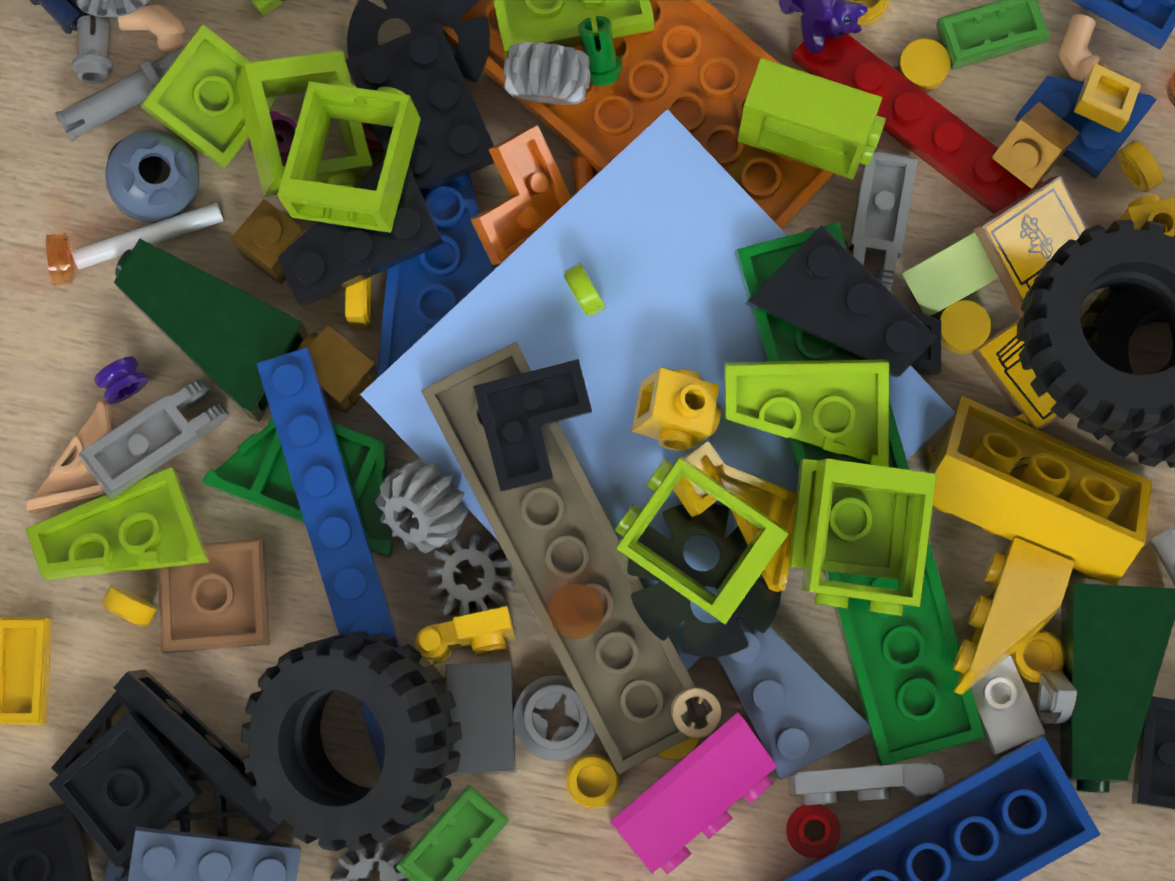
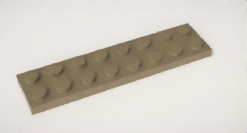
M514 342L422 389L421 392L618 775L690 738L680 732L674 725L670 712L675 696L683 689L695 686L669 636L666 640L661 641L647 628L637 613L630 596L633 592L644 589L637 576L627 573L629 558L616 549L619 539L558 422L540 426L553 479L500 492L473 386L531 371L517 342ZM692 697L685 701L687 711L681 715V718L687 726L691 720L695 723V727H700L706 723L704 713L707 709L703 701L701 704L696 701L697 697Z

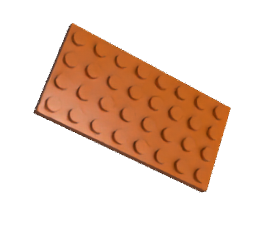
M479 0L458 21L479 17L488 18L490 47L483 71L506 91L504 88L505 75H503L506 58L493 0ZM650 0L654 16V30L613 38L615 54L621 58L623 63L622 70L619 72V79L607 86H595L589 82V88L586 89L583 102L576 105H553L513 97L579 156H584L597 172H600L668 109L782 230L799 215L836 175L737 142L744 104L760 58L776 63L779 62L706 0ZM441 26L445 38L458 48L459 40L455 31L450 27ZM583 45L573 47L575 50L584 52Z

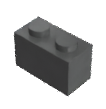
M511 662L446 664V677L442 678L437 684L443 694L452 692L457 707L449 710L452 722H461L462 739L453 743V750L458 751L461 757L458 771L451 775L516 773L514 685Z

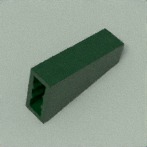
M139 238L133 250H126L120 257L115 269L116 279L114 284L251 419L260 422L269 404L256 363L297 351L300 344L309 335L304 324L287 313Z
M1073 583L1066 588L1062 601L1061 643L1065 650V664L1062 672L1077 690V696L1069 720L1061 724L1060 765L1068 779L1076 781V791L1110 793V783L1126 782L1175 622V588Z

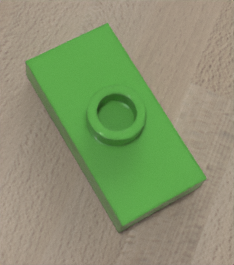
M1000 0L938 18L936 23L942 44L949 53L952 70L1046 43L1050 37L1037 0Z
M468 785L397 864L396 869L410 881H457L506 826L509 819L471 785Z

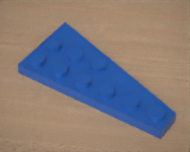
M470 174L422 193L444 244L387 269L377 378L494 270L470 218L480 213Z

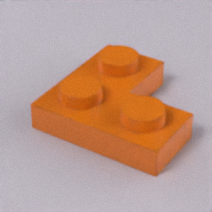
M538 125L527 127L488 149L510 194L509 197L470 218L492 265L501 264L571 199L570 193Z

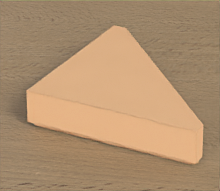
M105 399L98 400L94 412L77 436L74 435L50 468L52 471L33 498L26 502V509L29 513L34 514L86 503L106 495L79 458V453L115 429L111 404L107 403Z

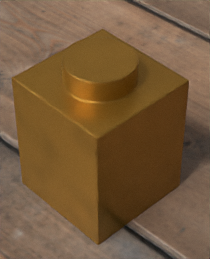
M1038 102L1019 120L992 156V159L1033 189L1053 168L1079 132L1042 103Z
M263 199L231 239L242 257L282 285L287 277L278 256L305 233V229L267 200Z
M329 325L320 334L317 332L311 333L297 349H310L324 396L346 414L362 397L360 394L377 379L378 370L375 364Z

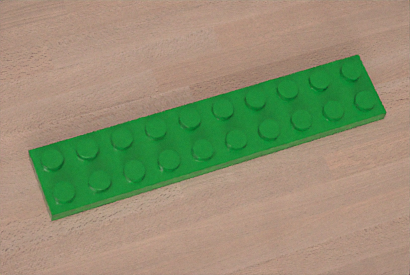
M839 222L823 226L846 248ZM818 228L747 246L735 251L748 300ZM750 307L765 362L859 360L810 333L805 334L789 326V323L767 312H760ZM889 400V467L909 470ZM790 437L787 438L797 476L799 475L801 459L820 461L827 458L870 464L865 460L845 454L840 455L810 443ZM928 538L920 607L904 605L902 616L869 611L870 600L850 597L848 608L834 607L865 719L870 729L876 758L880 766L893 764L985 737L972 689L970 688L962 695L954 692L960 672L953 670V664L960 647ZM824 571L826 579L829 581L895 590L898 587V580Z

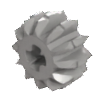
M527 41L509 46L508 57L504 62V88L512 97H519L522 100L553 105L579 104L584 101L586 89L589 88L591 75L589 56L583 51L575 50L573 47H564L558 44L532 43Z
M417 459L412 463H407L399 470L396 469L385 478V482L380 486L381 493L375 500V503L383 511L379 520L388 524L392 529L391 538L399 536L403 539L408 550L418 547L419 550L427 554L431 550L440 548L443 544L450 543L459 534L458 531L463 527L464 518L469 511L460 502L465 493L455 489L451 483L453 475L445 477L440 473L436 463L426 466Z
M473 533L470 537L469 549H463L460 538L456 536L450 542L455 551L451 556L443 549L437 548L434 550V557L444 567H428L425 570V575L431 580L442 581L427 590L431 600L447 596L439 609L441 614L444 616L450 615L458 605H460L459 616L471 614L472 608L476 607L478 612L487 611L488 608L485 604L489 601L498 608L508 605L507 600L496 590H513L515 588V580L507 576H499V574L510 570L512 567L507 557L493 561L501 549L497 541L489 543L484 551L481 552V536L478 533ZM467 567H472L476 574L482 572L485 574L484 579L477 578L480 587L475 590L469 591L466 584L457 585L456 583L457 578L464 579L461 571Z

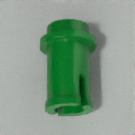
M596 16L599 35L594 36L590 17L578 25L584 53L589 56L590 83L595 86H607L619 79V72L622 70L623 63L621 58L615 54L610 19Z

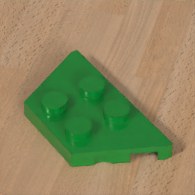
M272 417L261 432L248 437L237 447L239 450L215 471L211 469L206 473L202 483L207 487L305 525ZM332 422L371 550L390 558L393 553L392 530L388 524L379 520L383 511L375 503V500L381 493L380 486L388 476L386 445L381 440Z

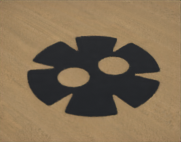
M359 0L354 8L348 27V57L351 58L380 46L378 31L381 25L389 19L398 18L405 21L410 27L411 32L438 21L440 26L450 27L458 36L459 46L454 58L463 77L472 82H477L485 67L489 53L490 28L488 18L479 17L458 21L479 0H383L387 7L386 10L368 0Z
M683 504L663 511L662 516L674 542L650 525L647 526L638 539L643 545L702 586L714 587L716 589L719 588L748 546L739 526L725 538L729 509L717 504L711 505L704 512L691 517ZM695 535H705L715 541L720 551V557L714 568L708 571H698L687 564L684 559L683 548L689 538ZM629 558L627 573L629 575L658 581V584L631 594L630 597L637 613L647 628L661 641L666 640L677 626L685 620L681 651L683 653L700 657H720L739 652L747 648L749 643L736 617L739 616L759 632L765 633L778 611L782 591L774 592L769 590L765 580L758 578L726 624L721 621L705 623L697 619L693 614L690 605L691 600Z

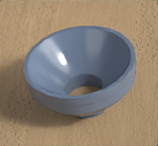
M157 130L140 131L122 140L112 151L107 162L105 174L107 190L116 206L129 217L148 223H156L185 212L196 196L200 178L197 162L187 145L177 137ZM156 156L165 160L170 169V175L167 180L159 184H150L143 180L138 169L143 159Z

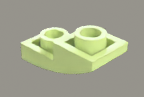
M975 231L955 240L948 247L902 271V275L921 310L928 316L941 311L999 278Z

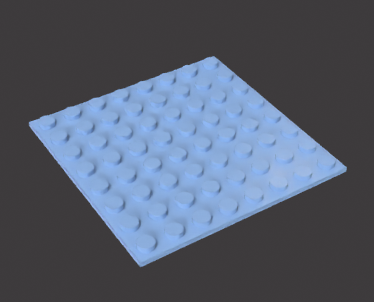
M667 109L360 395L427 466L436 463L443 476L453 475L452 485L455 489L465 493L461 502L495 538L496 536L421 390L514 342H517L531 371L579 359L592 413L559 421L558 423L614 530L632 504L642 509L650 498L653 491L646 487V484L661 462L665 459L673 465L679 455L683 457L696 447L694 446L686 451L669 450L660 446L657 439L631 432L640 382L660 367L672 371L676 369L691 370L700 374L702 380L720 385L717 405L721 407L719 425L713 435L699 444L709 441L725 465L797 493L798 476L787 438L727 420L725 418L724 363L765 362L750 306L745 304L748 298L735 251L787 235ZM579 262L582 264L606 306L605 310L591 318L585 315L563 277L564 271ZM911 365L897 378L889 375V400L907 460L955 412ZM674 491L670 493L649 523L651 527L672 542H674V539L662 516V512L682 504ZM716 501V502L714 503V504H717V505H721V506L727 507L726 505H724V504L721 503L720 501ZM728 508L729 514L725 538L738 526L730 508ZM615 532L616 535H617V537H618V539H619V541H620V539L622 538V536H621L620 534H618L617 532ZM695 535L686 541L683 555L687 564L693 569L708 571L717 565L720 551L715 541L710 537ZM638 577L644 588L658 584L656 580ZM706 586V587H705V588H707L708 590H710L712 593H715L716 590H717V589L714 588V587H709V586ZM692 601L690 602L693 614L700 621L705 623H716L719 621ZM683 620L669 635V638L684 667L688 670L700 656L690 655L681 651L685 620Z

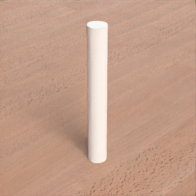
M218 202L72 250V255L77 268L80 270L122 256L126 250H133L139 238L155 245L224 222V217Z

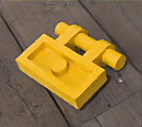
M505 606L453 618L454 621L422 628L415 638V647L417 651L421 652V656L427 662L441 664L446 662L453 650L472 649V651H475L476 656L504 651L507 649L505 641L514 640L516 636L508 607Z

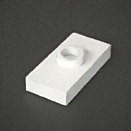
M1011 655L971 687L983 732L993 755L1046 734Z

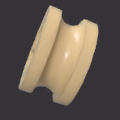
M690 687L683 689L675 696L671 704L670 714L674 725L680 732L689 737L700 738L709 735L717 728L721 719V708L719 701L712 693L703 688ZM692 697H697L696 701L699 704L702 703L703 699H706L710 706V710L704 713L706 723L700 727H695V723L692 720L687 726L681 718V715L687 711L685 701Z

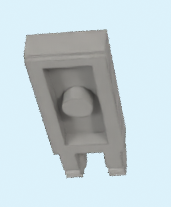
M875 150L870 165L863 166L849 250H852V255L862 265L865 253L884 256L877 279L891 291L896 261L902 254L918 158Z
M203 379L195 380L170 397L165 395L79 453L81 462L110 500L196 443L198 437L205 436L226 420L229 412L222 403L208 408L190 422H187L181 412H185L194 404L203 400L209 392L210 388Z
M922 762L796 772L790 774L791 777H788L790 796L804 795L805 805L837 803L836 792L857 791L858 801L891 799L890 788H897L908 798L927 796V794L933 795V793H939L938 791L943 789L942 786L946 784L944 782L946 777L944 776L945 771L940 769L941 766H936L935 763L930 764L929 762H926L924 765Z

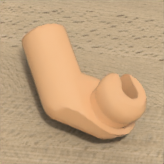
M145 5L133 13L118 17L121 31L150 30L154 35H157V47L163 52H174L184 46L182 34L185 33L183 22L161 5Z
M1084 14L1072 16L1059 50V58L1072 80L1079 82L1085 81L1087 74L1095 63L1107 68L1105 61L1099 62L1100 58L1097 55H1092L1087 48L1096 22L1093 18Z

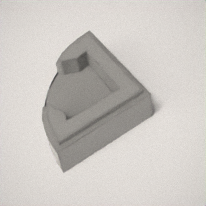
M1043 670V673L1040 675L1036 713L1042 724H1064L1069 720L1073 712L1077 690L1061 670Z

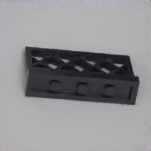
M145 669L128 671L113 687L116 692L51 767L58 775L63 772L84 750L95 743L92 741L100 731L102 736L112 727L111 718L124 705L130 712L136 711L153 733L159 737L158 739L176 753V760L186 772L188 764L198 773L188 774L193 781L205 780L215 789L216 811L190 812L188 807L173 820H179L181 832L191 833L190 820L216 818L217 836L228 837L227 817L245 816L261 831L254 840L270 841L283 828L269 816L273 808L267 800L263 802L258 801L252 790L257 785L253 772L246 773L243 759ZM226 800L236 809L226 810Z

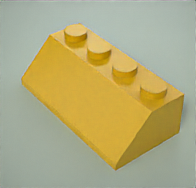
M961 395L954 409L955 414L950 418L934 459L928 468V473L937 474L933 506L941 512L954 514L976 524L990 534L1000 535L1011 541L1014 537H1017L1075 562L1073 569L1085 577L1097 579L1108 585H1117L1145 544L1153 481ZM1033 456L1026 468L1012 472L1020 458Z

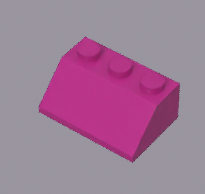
M737 712L614 817L610 824L650 873L653 874L661 867L668 875L692 854L685 846L701 831L710 839L733 819L727 812L729 807L742 796L750 804L774 783L768 774L777 765L746 721Z

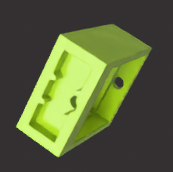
M343 50L243 64L235 83L264 197L278 195L285 166L282 165L266 97L306 92L309 81L328 84L331 80H342L351 83ZM338 119L347 157L321 160L314 182L355 188L372 167V161L362 122Z
M760 58L744 104L737 142L853 180L859 163L867 166L870 165L881 136L886 118L876 114L882 97Z
M331 80L328 84L309 81L277 195L292 218L391 233L421 120L410 95H406L401 90L392 87H380L377 91L357 88L351 83L342 80ZM332 118L393 127L376 191L314 182Z
M681 455L677 457L673 465L664 459L646 484V487L652 490L653 493L643 508L640 509L632 504L614 531L622 536L616 549L716 619L726 624L789 533L782 525ZM682 476L759 528L757 534L715 593H712L638 541Z
M827 458L818 461L801 591L816 593L815 604L848 608L849 597L870 600L869 611L902 616L904 605L920 607L937 474ZM834 485L909 495L897 590L822 580Z

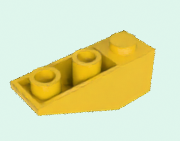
M1014 537L1003 554L997 551L994 552L983 578L984 581L991 583L987 597L983 595L978 597L968 621L969 625L976 627L972 641L966 639L963 641L953 664V670L960 672L954 690L955 693L964 694L1046 626L1062 604L1075 563L1074 561L1017 537Z

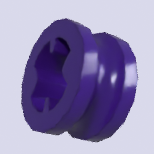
M130 356L116 360L96 374L94 381L97 387L106 389L104 398L107 403L114 404L124 401L138 393L148 383L145 373H138L136 371L138 362L135 357Z

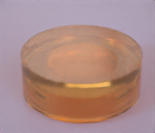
M65 233L46 235V253L52 285L72 284V281L75 279L69 236Z
M580 584L568 585L558 590L551 599L549 618L553 627L561 635L572 639L585 638L594 633L600 626L603 619V604L600 597L591 588Z

